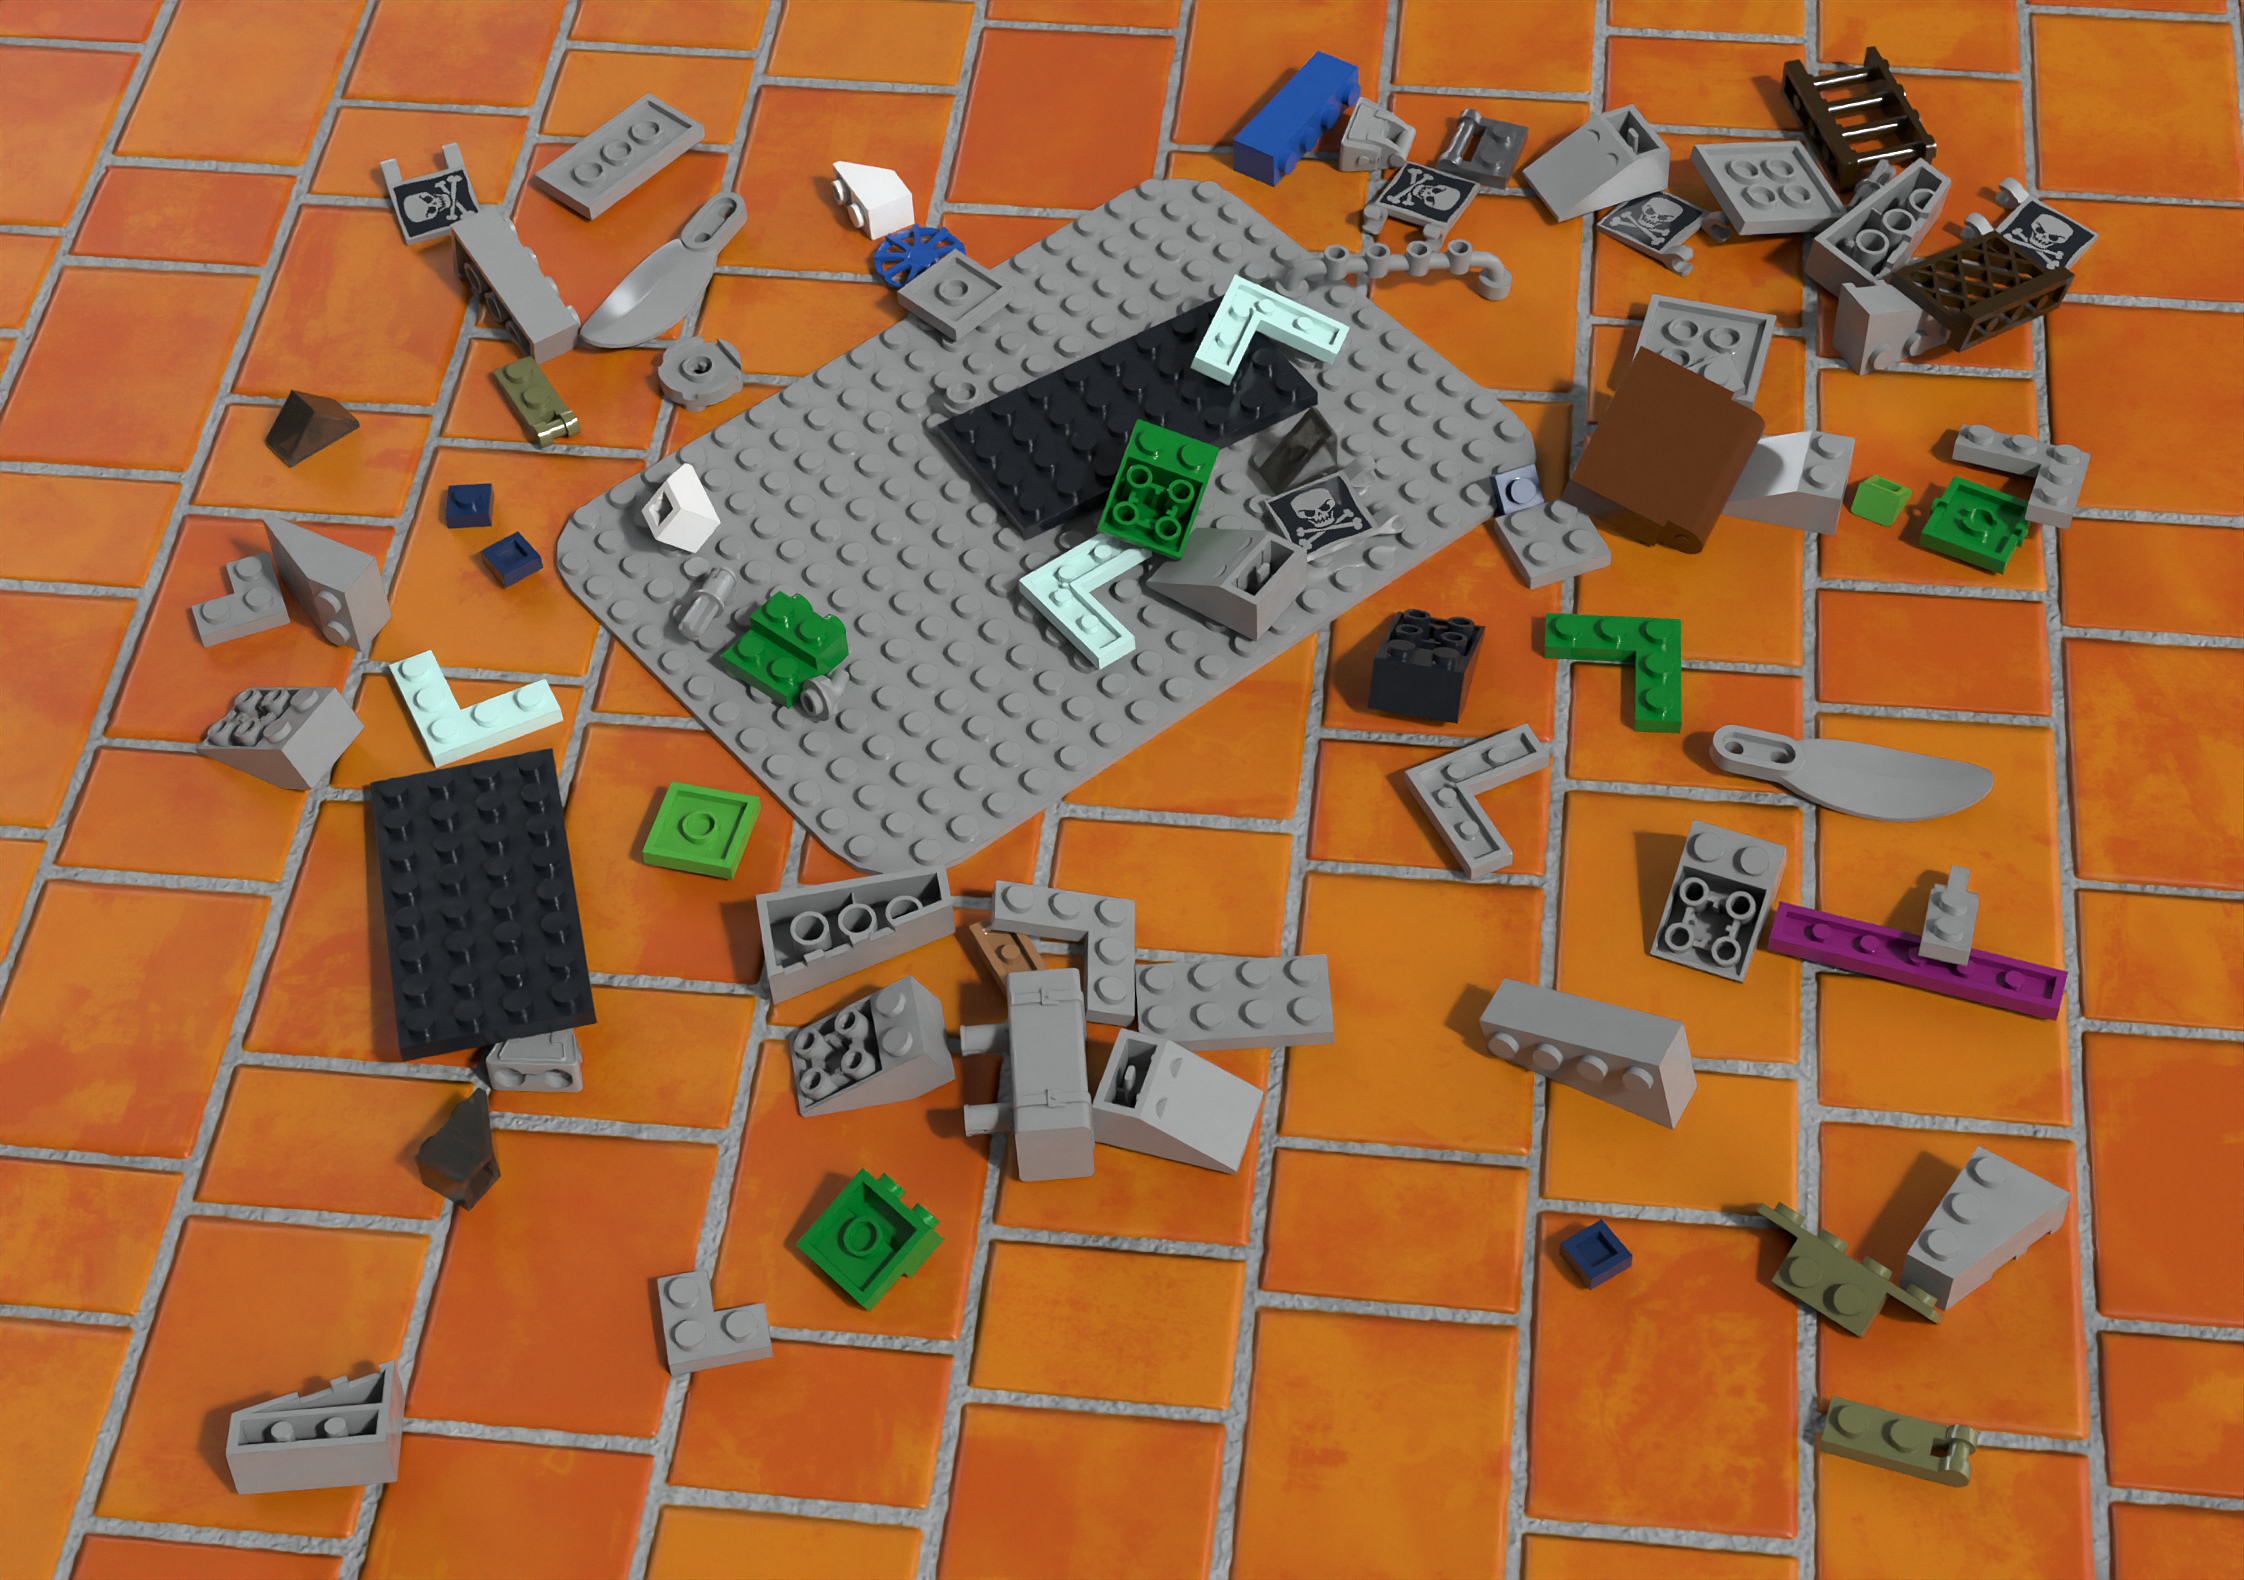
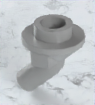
M836 669L833 671L831 678L821 675L807 679L803 684V692H801V702L806 712L812 717L816 716L821 721H827L838 713L836 700L843 695L849 681V674L843 669Z

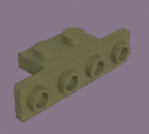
M1762 1202L1756 1210L1758 1213L1798 1237L1773 1277L1772 1282L1846 1329L1864 1338L1890 1295L1937 1324H1940L1944 1318V1315L1933 1309L1938 1300L1912 1283H1910L1906 1291L1900 1289L1888 1281L1893 1271L1867 1255L1861 1264L1844 1254L1849 1244L1823 1228L1818 1236L1800 1227L1805 1217L1783 1203L1778 1202L1774 1210Z

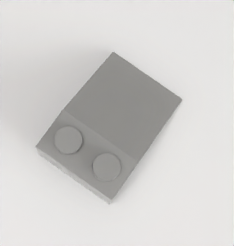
M1810 430L1759 439L1721 514L1835 536L1850 475L1856 438Z
M267 514L262 520L281 580L329 641L335 645H345L362 652L392 618L376 557Z

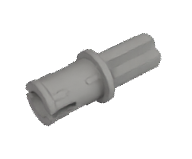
M1883 159L1877 165H1873L1866 178L1856 184L1855 195L1846 207L1848 212L1894 178L1896 169L1894 166L1889 165L1888 160Z
M719 565L713 567L704 585L693 592L690 598L692 605L678 626L679 633L686 636L689 641H697L704 634L712 619L721 616L725 609L724 601L738 582L736 574L730 568L722 566L720 571Z

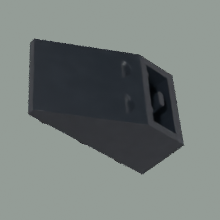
M1409 609L1404 612L1398 611L1374 656L1368 708L1457 724L1465 708L1486 626L1475 625L1474 621L1464 617H1451L1448 620L1434 618L1428 612L1418 609Z

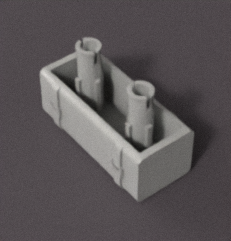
M1076 968L1009 973L1006 976L1008 1020H1005V1023L960 1025L963 1057L1003 1052L1010 1055L1013 1099H1009L1007 1103L964 1105L966 1137L1011 1132V1135H1015L1019 1176L1022 1181L1092 1176L1095 1172L1093 1158L1095 1137L1091 1095L1088 1089L1086 1061L1088 1041L1084 996L1081 992L1079 970Z

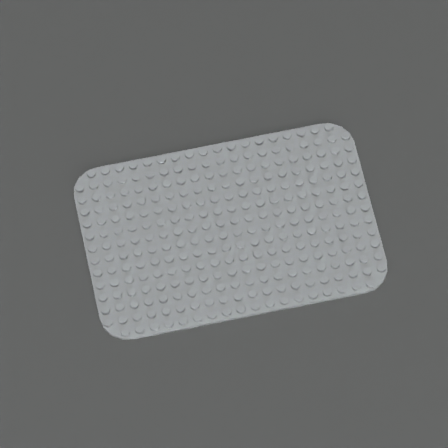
M1183 178L1171 180L1148 179L1142 182L1141 186L1121 193L990 269L991 272L1014 286L1015 299L956 342L917 315L912 314L599 495L586 506L580 507L569 519L557 542V567L571 594L832 856L858 873L870 876L944 863L947 870L963 863L1499 513L1489 476L1527 464L1536 465L1537 455L1531 432L1516 414L1344 279L1330 280L1324 275L1309 276L1304 279L1309 286L1305 307L1350 327L1333 365L1272 337L1265 336L1318 392V404L1219 450L1190 534L1199 527L1270 531L1282 537L1264 507V500L1339 472L1362 455H1370L1375 461L1376 468L1374 472L1377 475V482L1369 487H1354L1372 516L1387 503L1392 501L1400 502L1405 509L1403 517L1407 527L1400 533L1378 534L1307 562V586L1258 641L1147 587V580L1169 558L1152 551L1151 557L1089 592L1135 637V649L1099 670L1020 593L1019 579L1099 534L1100 532H1097V527L1106 504L1025 541L940 439L938 424L953 418L944 409L943 396L948 386L954 381L968 379L976 382L984 392L986 402L991 401L1226 294L1235 275L1275 293V285L1279 278L1286 276L1293 266L1301 261L1315 258L1239 197L1222 189L1216 182H1200ZM685 463L693 466L721 522L696 553L656 540L641 511L663 483ZM719 565L720 571L722 566L730 568L736 574L738 582L724 601L725 609L721 616L712 619L704 634L697 641H689L686 636L679 633L678 626L692 605L690 598L693 592L704 585L713 567ZM778 591L783 592L789 597L796 593L804 596L811 604L815 613L823 618L827 614H833L842 621L846 628L849 655L830 671L826 677L831 678L833 671L843 669L849 674V681L843 695L836 700L838 713L827 721H821L816 716H810L804 709L801 698L788 709L722 667L720 655L751 629L749 616Z

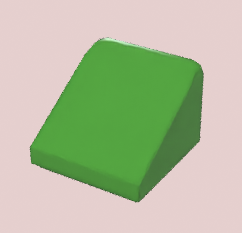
M1873 475L1859 484L1851 512L1889 527L1895 522L1911 498L1913 491L1911 488L1878 475Z

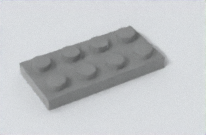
M647 93L534 174L536 186L588 219L593 220L704 139V126L657 97Z
M1327 954L1135 965L1138 1028L1140 1033L1169 1039L1191 1052L1334 1044V1023Z

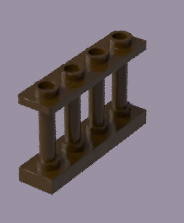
M1875 46L1866 48L1863 67L1816 77L1807 73L1800 59L1784 62L1780 93L1838 195L1853 192L1856 174H1859L1860 169L1877 165L1883 159L1888 160L1889 163L1911 159L1914 163L1919 158H1922L1931 165L1932 159L1936 157L1937 153L1935 139L1931 134H1927L1921 124L1919 112L1911 107L1906 98L1904 87L1896 82L1891 73L1889 62L1881 57ZM1866 83L1871 91V94L1831 102L1822 99L1819 94L1822 91ZM1881 108L1887 119L1842 127L1841 124L1835 122L1833 117ZM1894 133L1901 142L1900 145L1861 153L1852 150L1848 144Z

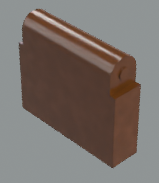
M1640 346L1570 476L1560 499L1653 547L1658 540L1680 552L1698 554L1703 550L1765 429V422L1758 413L1732 400L1731 398L1735 392Z

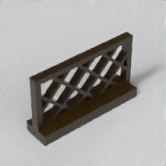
M1993 230L1894 272L1889 283L1949 329L1951 334L1946 344L1957 353H1960L2058 309L2075 274L2064 266L2048 271L1996 230ZM1993 247L2001 254L1988 252L1987 248ZM1962 259L1977 262L1979 266L1964 263ZM1990 266L2007 269V272L1990 269ZM1936 270L1953 273L1954 277L1939 274ZM2018 272L2028 274L2032 278L2020 276ZM1965 276L1982 280V283L1965 280ZM1914 282L1927 284L1929 288L1918 286ZM1993 283L2009 286L2010 289L1995 287ZM1939 287L1957 291V295L1940 291ZM1968 294L1984 297L1985 300L1969 298ZM1945 306L1960 309V313L1954 314Z

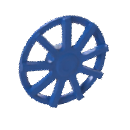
M912 224L911 229L900 231L894 235L889 233L885 236V241L874 254L876 272L887 285L899 290L905 285L891 280L896 274L905 270L909 274L906 282L908 284L941 260L940 256L947 255L954 249L966 255L963 242H960L955 236L950 234L945 227L936 229L919 227V224ZM921 236L933 237L927 244H922ZM914 237V245L910 246L902 240ZM942 240L951 244L934 249ZM891 246H895L904 252H887V250ZM902 261L886 271L883 270L882 262Z

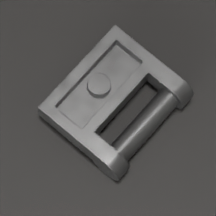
M1464 109L1457 119L1458 129L1447 152H1444L1437 162V170L1480 183L1483 186L1506 190L1528 140L1529 127L1483 118L1476 110ZM1471 136L1481 137L1471 162L1462 160L1461 158Z

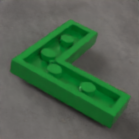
M1546 613L1544 658L1635 663L1634 731L1680 734L1682 723L1681 619Z

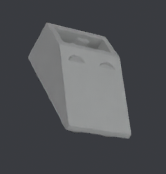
M1631 104L1596 115L1525 168L1522 176L1555 219L1561 222L1667 189L1670 149L1637 108Z
M1197 527L1188 537L1181 560L1178 561L1169 557L1146 583L1147 587L1258 641L1307 586V549L1270 531Z
M250 687L236 697L234 701L235 706L229 713L209 728L207 732L208 737L197 750L204 756L282 789L312 790L365 726L335 687Z
M1693 819L1650 955L1743 983L1788 860L1786 846Z
M911 975L788 1036L800 1113L804 1118L915 1099L956 1079L941 1001Z
M1121 1028L1092 1103L1095 1141L1237 1175L1264 1096V1091L1169 1039Z

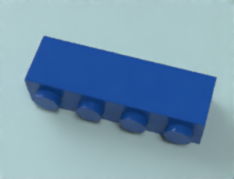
M1317 51L1233 139V170L1272 187L1285 175H1289L1303 155L1314 149L1318 139L1328 129H1332L1336 125L1339 117L1346 109L1356 104L1361 92V87L1358 84V66Z

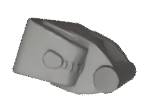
M1360 97L1357 100L1341 140L1338 169L1344 172L1404 166L1416 135V129L1411 125H1407L1390 111L1365 97Z
M574 1028L496 1043L486 1057V1066L492 1088L497 1091L580 1092L583 1089L580 1063H583L579 1043L573 1034Z

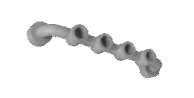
M1463 239L1450 241L1447 252L1431 253L1432 249L1429 244L1423 241H1413L1407 245L1406 254L1390 255V249L1385 244L1372 243L1366 247L1365 256L1350 257L1348 249L1344 246L1330 245L1324 251V258L1303 260L1294 265L1286 276L1279 278L1275 285V293L1305 306L1309 286L1304 279L1312 275H1324L1330 280H1341L1346 277L1347 273H1365L1371 278H1382L1389 271H1406L1412 276H1423L1432 269H1446L1452 274L1460 275L1468 272L1469 268L1480 267L1483 269L1479 274L1478 292L1487 299L1501 300L1510 293L1512 275L1504 268L1498 256L1486 251H1472V245Z

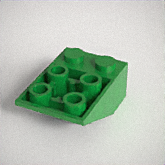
M1137 419L1097 527V532L1180 561L1220 448Z

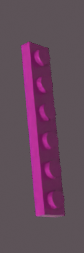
M1781 901L1779 903L1769 937L1768 950L2054 1021L2057 1020L2067 979V971L1973 948L1970 951L1967 967L1918 956L1922 938L1920 935Z

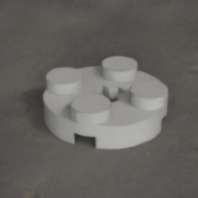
M703 336L683 339L665 351L662 356L663 363L658 368L660 385L665 395L674 402L682 404L683 408L689 412H700L709 405L717 404L739 393L743 388L741 356L731 343L717 338V344L704 342ZM700 369L705 373L694 374V371Z

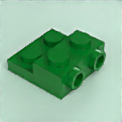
M778 591L749 616L751 629L720 656L724 669L789 709L801 698L803 684L807 679L821 675L826 676L849 655L846 628L842 621L833 614H827L823 618L815 613L811 604L804 596L796 593L789 597L783 592Z
M862 1168L796 1245L856 1301L871 1311L903 1273L911 1278L942 1243L944 1238L934 1230L940 1221L918 1202L912 1209L905 1205L900 1199L906 1191L883 1172L876 1179Z

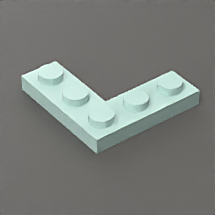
M1235 275L1190 368L1230 385L1255 331H1259L1333 365L1350 327Z
M1099 533L1019 579V590L1081 653L1101 670L1135 649V637L1089 592L1151 557L1152 551Z
M431 650L389 665L392 678L435 768L563 721L561 708L546 679L460 710Z

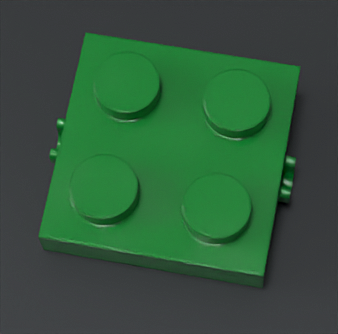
M1954 476L1942 498L1936 497L1929 513L1931 517L1921 532L1919 544L2003 575L2017 548L2022 547L2024 538L2026 539L2028 536V528L2032 521L2025 520L2029 502Z

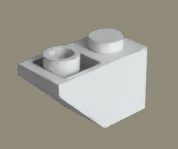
M843 161L832 164L834 181L830 183L836 202L839 205H845L856 228L861 227L871 241L915 224L912 194L894 170Z
M687 463L682 465L663 483L641 510L656 540L693 553L699 550L721 523L693 466Z

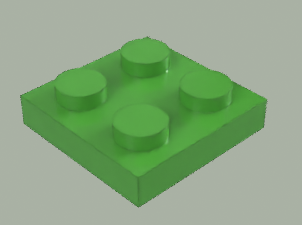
M671 781L642 850L644 864L733 880L761 811L760 798Z

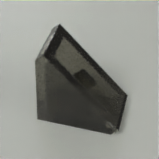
M291 390L265 442L266 446L291 468L358 429L360 424L335 399Z
M1311 406L1257 471L1276 496L1336 473L1338 435L1317 408Z

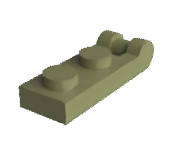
M531 355L493 370L495 383L541 449L552 445L555 438L563 435L569 438L581 432L573 411L568 410Z
M1832 1396L1819 1451L1951 1487H1964L1968 1485L1972 1471L1968 1458L1969 1455L1975 1453L1979 1436L1974 1429L1965 1425L1958 1424L1947 1427ZM1931 1448L1945 1451L1947 1456L1943 1458L1931 1456Z

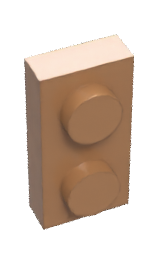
M991 917L969 926V938L1006 1000L1007 974L1012 972L1048 970L1027 934L991 929Z

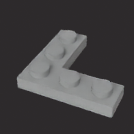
M1964 424L1961 426L1952 459L2037 478L2027 506L2025 520L2069 530L2091 457V453L2082 452L2072 445L2062 444L2056 446L2038 442L2035 438L2028 435L2012 436L1995 432L1992 428L1985 425L1969 426Z
M1526 723L1405 771V785L1470 881L1509 866L1513 860L1512 850L1474 796L1548 767L1549 753Z
M996 880L992 889L991 929L1084 943L1083 996L1086 1021L1130 1027L1135 1017V901Z

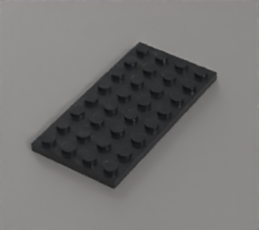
M1224 294L938 424V433L940 439L1022 538L1027 541L1107 503L1137 419L1219 447L1221 450L1317 405L1318 392L1273 343L1259 331H1255L1230 385L1190 368L1225 296Z
M553 749L526 752L371 782L396 1025L402 1061L405 1062L505 1042L510 1039L525 1038L596 1024L595 1006Z

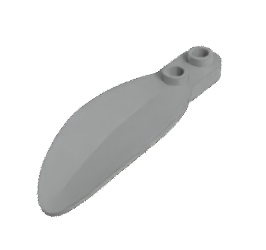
M722 192L712 196L684 227L681 237L668 242L653 252L619 284L585 322L580 331L581 339L589 344L604 348L630 347L652 340L679 323L696 304L708 286L720 251L746 223L748 213L744 199L734 192Z
M1727 725L1719 728L1714 734L1709 749L1710 757L1714 764L1725 771L1778 782L1794 793L1821 806L1848 815L1882 822H1915L1951 815L1982 800L1989 794L1994 785L1993 774L1990 770L1966 762L1843 740L1803 739L1795 741L1793 738L1739 725Z

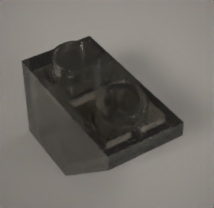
M479 1087L466 1101L460 1102L454 1108L450 1119L434 1136L428 1137L422 1143L418 1154L415 1156L423 1185L468 1211L475 1206L501 1176L494 1117L487 1093Z

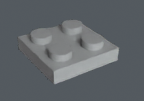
M954 249L899 289L897 297L898 304L957 342L1014 300L1015 290L1012 284L962 252Z
M1560 498L1500 516L1494 520L1495 533L1530 590L1611 565L1612 553L1587 513Z

